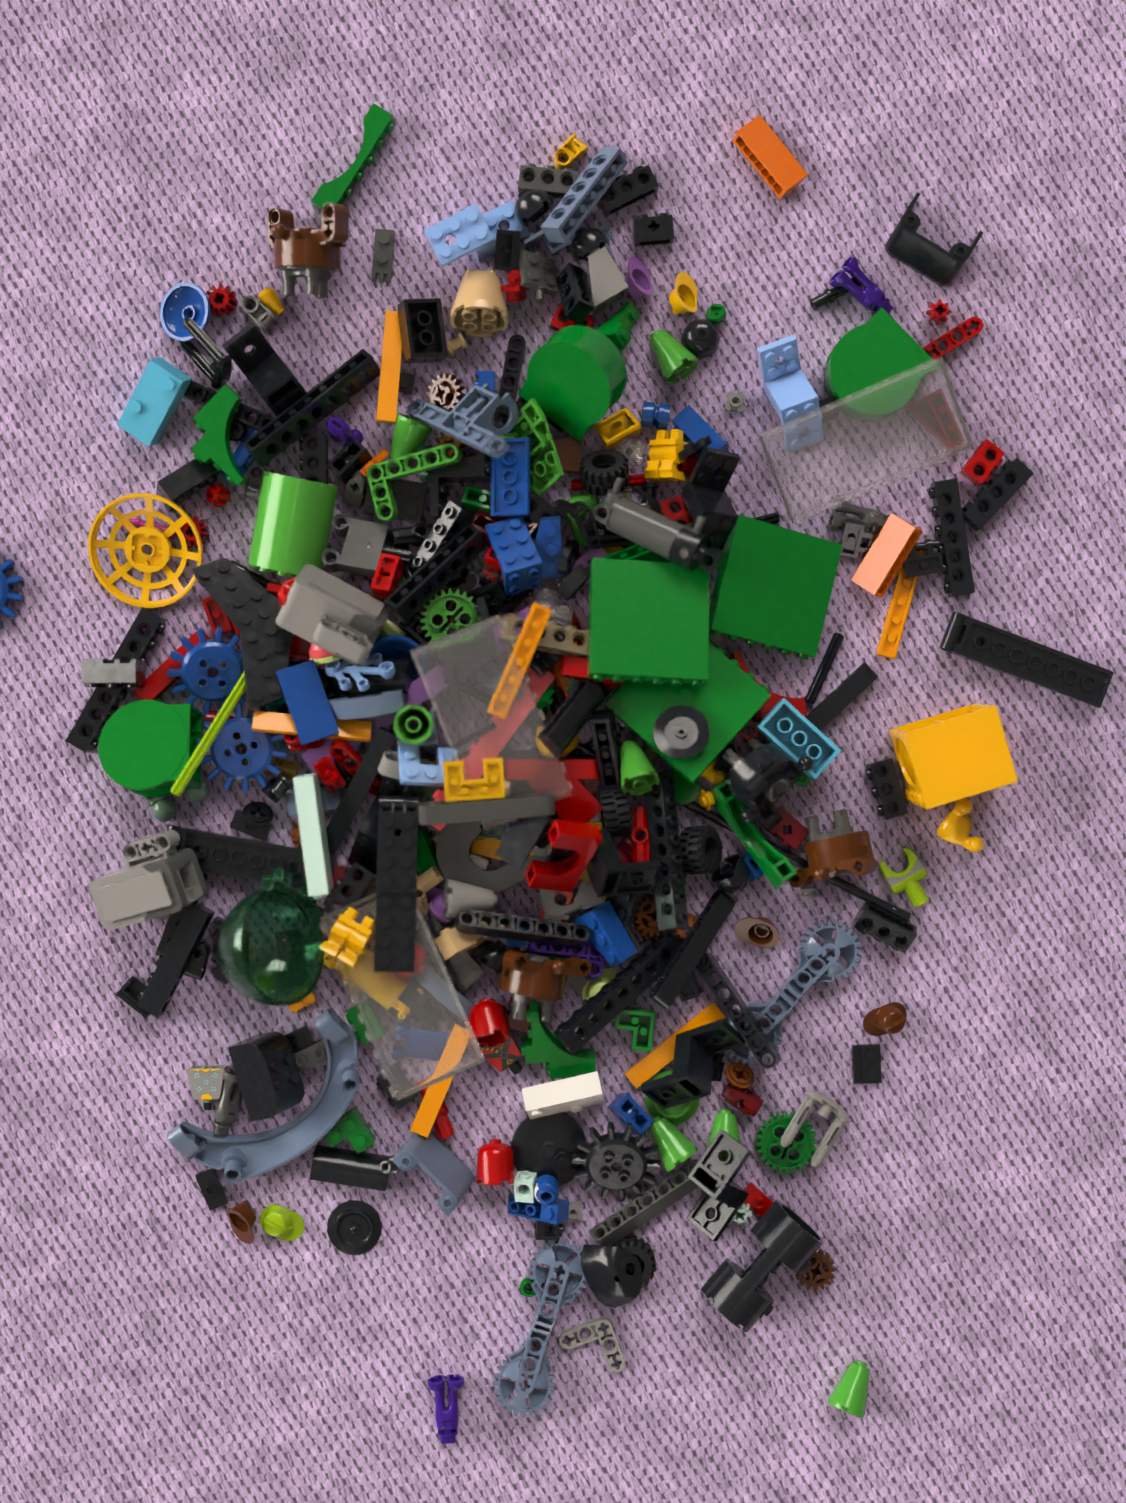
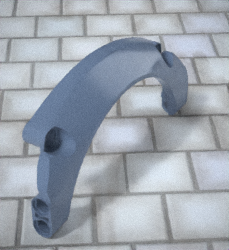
M327 1009L313 1020L326 1047V1075L314 1100L304 1111L289 1122L260 1133L247 1135L228 1134L227 1136L215 1135L214 1132L201 1129L188 1122H182L167 1134L168 1141L188 1159L194 1158L197 1163L212 1169L221 1170L223 1168L225 1181L232 1184L267 1173L290 1162L309 1150L331 1130L344 1114L359 1089V1073L354 1068L358 1065L356 1035L331 1009Z

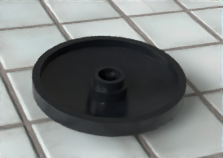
M563 1112L531 1120L529 1116L526 1117L515 1130L511 1143L514 1165L517 1171L537 1172V1178L542 1175H552L558 1180L559 1186L570 1182L575 1178V1169L583 1167L584 1164H571L568 1169L560 1171L553 1165V1158L560 1151L568 1152L571 1157L572 1153L586 1154L585 1151L577 1148V1140L579 1138L587 1142L583 1129L575 1119Z

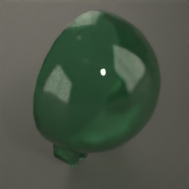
M281 867L276 868L273 872L274 874L263 876L259 890L249 894L233 907L221 927L218 940L220 964L230 984L244 997L267 1006H289L306 998L319 980L325 952L320 950V946L324 942L321 925L324 915L323 908L316 904L317 899H314V896L308 895V887L306 885H303L299 891L291 886L293 875L288 872L284 874L285 871Z

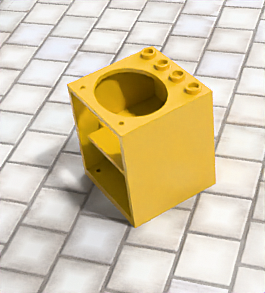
M974 703L888 730L905 786V790H903L906 801L909 800L914 805L930 809L1018 782L996 705Z

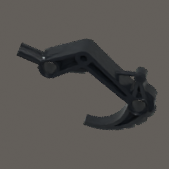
M637 487L634 491L644 497L649 509L664 515L660 505L652 496ZM559 498L555 501L554 509L570 514V517L576 522L584 541L590 548L622 546L625 549L628 547L627 545H635V543L608 531L605 527L606 525L595 520L592 510L583 501L571 503ZM585 509L584 514L579 516V512Z

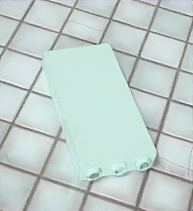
M317 773L302 774L294 777L293 783L308 895L314 896V899L326 898V895L330 893L334 885L320 780Z

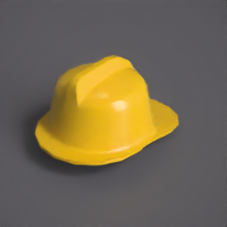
M680 272L677 275L675 288L669 294V302L674 315L687 312L695 313L697 311V287L693 278L685 272Z

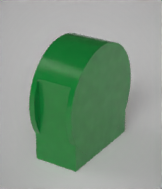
M881 308L866 324L857 326L847 332L833 348L824 368V385L828 397L833 396L836 407L840 412L860 421H877L897 412L912 397L920 379L936 362Z
M581 325L567 326L553 334L548 342L533 354L528 364L527 380L518 395L527 402L535 398L545 416L580 442L594 425L604 417L609 408L622 397L627 384L626 365L615 344L601 332Z
M138 700L122 706L107 720L100 734L98 753L104 771L113 781L140 796L162 797L171 794V788L198 746L196 744L197 740L202 738L203 713L190 703L167 705L156 700ZM202 764L198 766L185 789L201 788Z

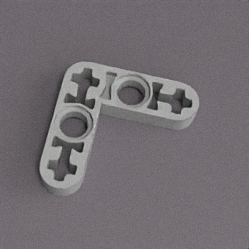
M600 1317L560 1333L559 1343L564 1349H572L599 1339L609 1369L616 1373L624 1369V1356L609 1318ZM603 1322H604L605 1325H608V1326H607V1333H608V1335H606V1336L604 1335L603 1329L600 1328V1327H601V1323H603ZM587 1328L591 1331V1335L586 1338L582 1337L580 1331ZM576 1331H577V1337H578V1339H579L578 1341H576V1337H574V1336H575V1333H574V1332H576ZM566 1335H568L569 1338H572L571 1343L563 1341L565 1340ZM607 1340H613L615 1347L607 1349L604 1344ZM614 1353L616 1355L617 1360L620 1361L619 1366L612 1364V1354Z

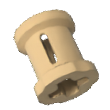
M458 333L457 337L452 340L446 341L447 351L451 357H454V354L463 348H468L461 333Z

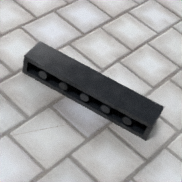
M198 902L183 908V916L180 921L176 922L172 938H169L164 945L166 950L163 956L160 955L155 964L157 967L154 973L152 972L147 979L148 985L138 997L139 1003L137 1007L156 1017L164 1014L215 914V911Z

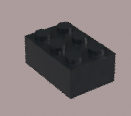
M441 298L403 299L397 305L404 363L443 361L448 356Z
M375 474L376 479L380 478L381 475ZM404 479L391 481L398 507V517L395 520L410 523L422 522L429 489L428 484ZM368 482L363 512L368 515L377 516ZM382 488L379 492L381 498L386 495L385 488ZM387 507L384 510V515L386 517H388L391 513L389 507Z

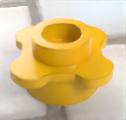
M700 790L698 802L701 807H705L707 811H710V806L715 804L714 796L710 791L704 792V790Z

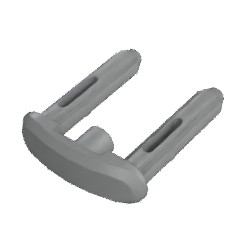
M813 1091L804 1092L805 1098L783 1133L780 1144L782 1147H787L792 1143L812 1107L817 1102L821 1105L816 1113L817 1115L826 1120L830 1113L835 1115L832 1124L811 1158V1166L817 1168L823 1163L845 1123H849V1116L832 1099Z

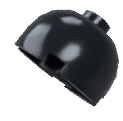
M526 188L518 194L519 200L515 205L516 216L523 227L528 226V221L531 220L534 223L550 209L548 205H553L554 201L541 189L534 188L528 191Z
M582 227L575 232L576 236L571 242V253L576 263L580 265L583 259L588 262V256L592 250L597 247L601 249L605 245L609 247L610 242L601 230Z
M696 319L684 328L681 340L685 348L698 359L712 356L717 350L720 336L717 327L711 321Z
M733 854L725 858L724 860L727 863L721 869L718 867V870L712 873L711 876L714 885L728 893L744 889L750 874L743 858L738 854Z
M497 940L496 943L485 941L478 946L472 956L494 970L496 969L501 974L503 956L508 951L506 949L507 945L500 940Z

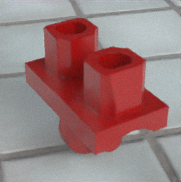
M512 270L507 277L509 284L501 285V291H506V302L526 301V290L530 289L521 286L520 270Z
M330 756L317 760L316 764L313 765L329 794L347 785Z

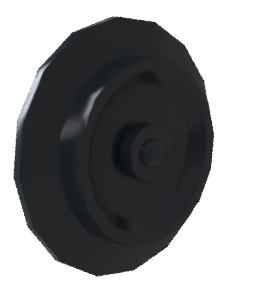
M684 705L670 707L662 712L655 721L653 728L654 741L659 750L670 758L681 760L692 758L702 752L708 743L710 735L709 724L704 715L695 708Z
M349 1200L341 1203L332 1211L328 1219L327 1233L330 1242L339 1251L346 1254L360 1255L368 1252L377 1244L381 1236L382 1222L378 1212L371 1205L363 1201Z

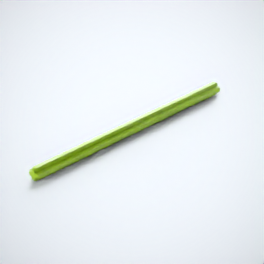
M244 672L171 788L172 794L176 796L182 794L245 692Z

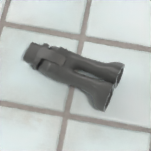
M837 494L833 501L832 510L854 514L862 517V520L834 512L830 516L828 530L833 531L844 526L847 518L864 521L865 529H869L873 522L878 523V531L880 533L890 515L851 504L842 495Z
M230 1068L225 1069L223 1072L224 1084L222 1094L215 1110V1135H228L229 1129L233 1128L231 1123L235 1122L241 1105L242 1092L235 1070Z

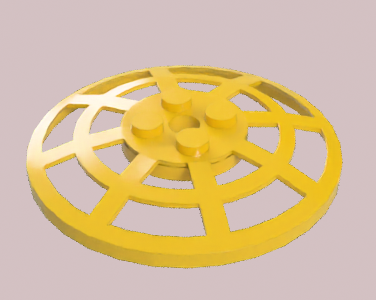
M134 493L113 500L98 513L89 532L88 556L96 577L110 594L132 606L158 608L176 602L192 589L197 581L195 575H193L185 588L178 580V577L182 574L187 559L198 561L197 567L202 565L203 546L195 524L181 507L159 495ZM145 498L146 509L134 510L124 515L116 508L117 505L125 501ZM153 500H158L171 506L182 516L174 522L167 515L154 510ZM110 512L118 521L111 530L109 540H98L97 533L105 516ZM146 515V526L136 528L129 520L135 516ZM154 516L164 520L170 526L164 532L154 527ZM187 522L196 537L198 553L188 551L185 536L180 529ZM123 525L130 534L125 542L115 541L117 533ZM175 532L180 539L182 550L172 548L169 537ZM145 544L152 547V554H147L144 551ZM96 547L108 548L110 560L116 569L108 578L100 566ZM115 549H124L128 561L122 566L117 559ZM171 556L181 557L180 565L175 573L167 565ZM133 567L144 572L143 582L133 578L127 572ZM162 570L168 578L161 582L151 583L152 573ZM122 577L130 584L142 588L141 600L126 595L116 588L113 583ZM172 583L177 591L176 595L167 599L149 601L150 589L163 588Z

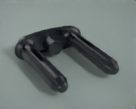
M186 317L183 319L184 328L209 354L214 362L210 364L191 341H179L180 347L212 382L211 386L214 389H218L230 380L232 359L229 355L223 354L194 320Z

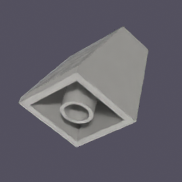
M597 247L588 256L587 268L589 288L595 306L592 311L594 316L627 297L629 288L606 247L601 249Z

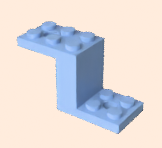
M513 200L482 215L475 203L424 230L442 267L473 251L479 262L494 255L496 250V231L502 222H507L510 225L508 230L521 232L520 241L530 234L527 227H523L518 220ZM449 235H453L456 238L455 243L452 245L445 242V238Z
M791 335L757 348L764 392L781 420L787 452L790 453L824 440L818 396L801 370L796 337ZM783 356L781 360L776 361L778 357Z

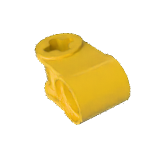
M573 133L556 151L554 157L556 169L570 168L589 149L587 144L584 145L577 138L576 133ZM564 157L568 161L561 163L558 159Z

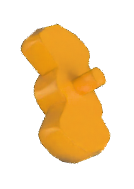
M306 989L304 994L299 995L297 999H288V1008L292 1012L297 1013L303 1007L315 1003V994L311 990Z

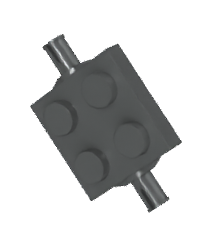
M533 244L531 246L532 252L522 249L519 253L521 286L536 293V302L543 303V294L555 296L558 293L555 260L540 254L539 244Z

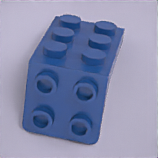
M513 517L485 525V532L501 568L505 594L516 595L522 591L536 589L541 586L542 561L523 517Z

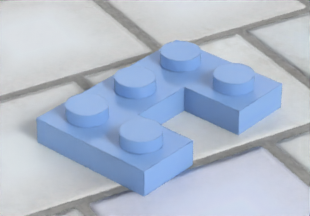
M400 745L398 747L400 784L444 787L443 761L458 760L457 748L438 747L436 750L437 765L420 764L419 746Z

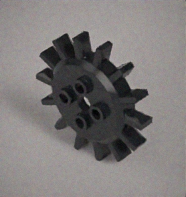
M608 1122V1134L602 1136L594 1127H591L590 1136L594 1140L591 1144L580 1138L577 1140V1148L585 1151L586 1154L572 1153V1164L586 1165L585 1167L575 1169V1179L589 1176L590 1179L585 1183V1191L588 1193L596 1185L602 1187L601 1200H606L609 1190L618 1191V1197L621 1202L625 1201V1190L632 1188L639 1197L642 1196V1186L639 1183L641 1180L652 1185L656 1183L655 1175L647 1172V1169L661 1170V1160L647 1159V1157L659 1154L658 1145L655 1144L644 1148L643 1144L649 1140L648 1132L645 1130L637 1138L631 1136L632 1123H627L624 1133H615L613 1122ZM614 1162H618L621 1164V1166L615 1168L612 1166V1164Z

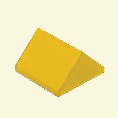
M627 407L594 425V429L606 450H612L641 433L640 423Z

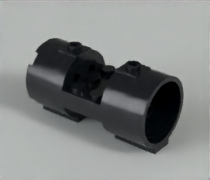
M777 1199L751 1228V1232L765 1248L746 1271L726 1258L701 1288V1291L707 1298L712 1297V1305L736 1327L742 1325V1329L745 1332H749L763 1315L768 1316L774 1309L772 1306L774 1300L763 1287L768 1280L770 1272L774 1274L781 1262L798 1274L801 1270L805 1272L812 1264L810 1262L811 1257L824 1243L821 1237L802 1218Z

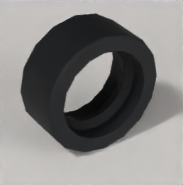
M582 564L578 565L563 580L556 591L568 601L588 581L590 571Z

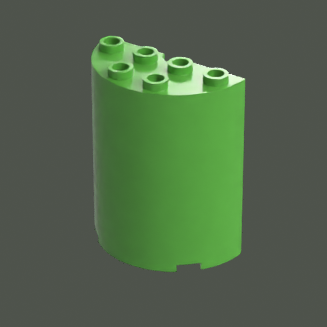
M264 471L248 557L249 567L263 572H274L277 575L296 577L305 564H311L323 570L322 554L327 550L338 486Z

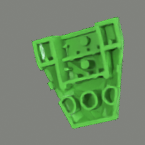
M532 398L520 409L523 415L516 421L511 431L499 437H529L531 439L530 488L540 496L564 475L545 414L535 398Z

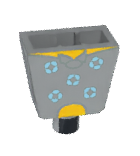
M197 1065L188 1068L192 1098L194 1100H203V1110H213L214 1099L221 1098L224 1084L223 1072L228 1068V1065Z

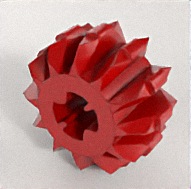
M219 284L218 289H216L212 285L213 291H206V294L209 296L210 310L213 316L218 314L220 318H223L224 312L227 316H230V309L236 311L232 304H237L238 300L234 298L236 293L231 291L230 286L224 288L222 284ZM221 297L223 300L222 304H220L218 300Z
M194 516L191 520L199 532L201 542L205 544L206 541L203 537H209L210 534L204 531H207L209 526L204 525V519L199 520L198 516ZM187 522L180 528L185 536L187 546L192 548L194 544L198 548L195 535L189 534L192 532V529Z

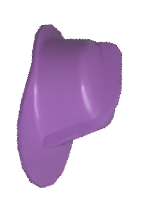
M630 257L628 260L629 273L624 279L629 287V298L635 300L645 295H653L651 277L646 264L638 257Z
M433 887L426 892L431 915L438 922L447 923L457 919V917L445 918L444 909H447L444 903V891L442 889Z

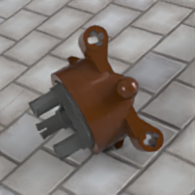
M847 809L832 811L836 829L828 833L820 831L817 815L806 817L810 842L804 843L809 868L796 870L797 874L788 881L792 887H803L810 885L814 880L823 882L827 878L849 873L856 875L869 874L876 870L877 862L873 855L868 830L854 832L853 826H850Z
M510 947L503 956L498 988L510 992L513 997L510 1014H513V1019L525 1020L527 1003L529 1001H541L543 1005L540 1020L551 1022L555 1000L563 999L567 975L586 977L591 971V964L588 960L575 956L565 961L561 959L550 960L548 957L529 953L528 951L521 950L519 947Z

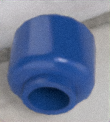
M542 1175L536 1179L534 1195L537 1201L543 1204H551L558 1198L559 1183L552 1175Z

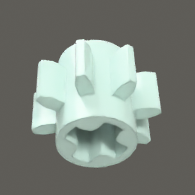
M743 1203L731 1222L735 1221L738 1225L744 1222L748 1223L747 1217H752V1211L749 1210L750 1204Z

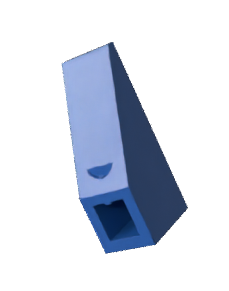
M509 1194L507 1214L557 1225L568 1220L569 1201L557 1198L551 1204H543L535 1198L534 1203L515 1202V1195Z

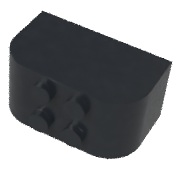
M273 1031L254 1035L227 1047L250 1121L272 1118L303 1100L304 1086L290 1042L282 1033Z

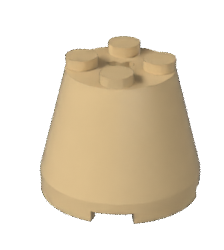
M467 270L461 280L451 309V326L454 329L458 328L465 331L467 336L478 338L492 337L495 332L505 331L508 327L509 315L503 291H501L500 279L496 276V272L493 270Z

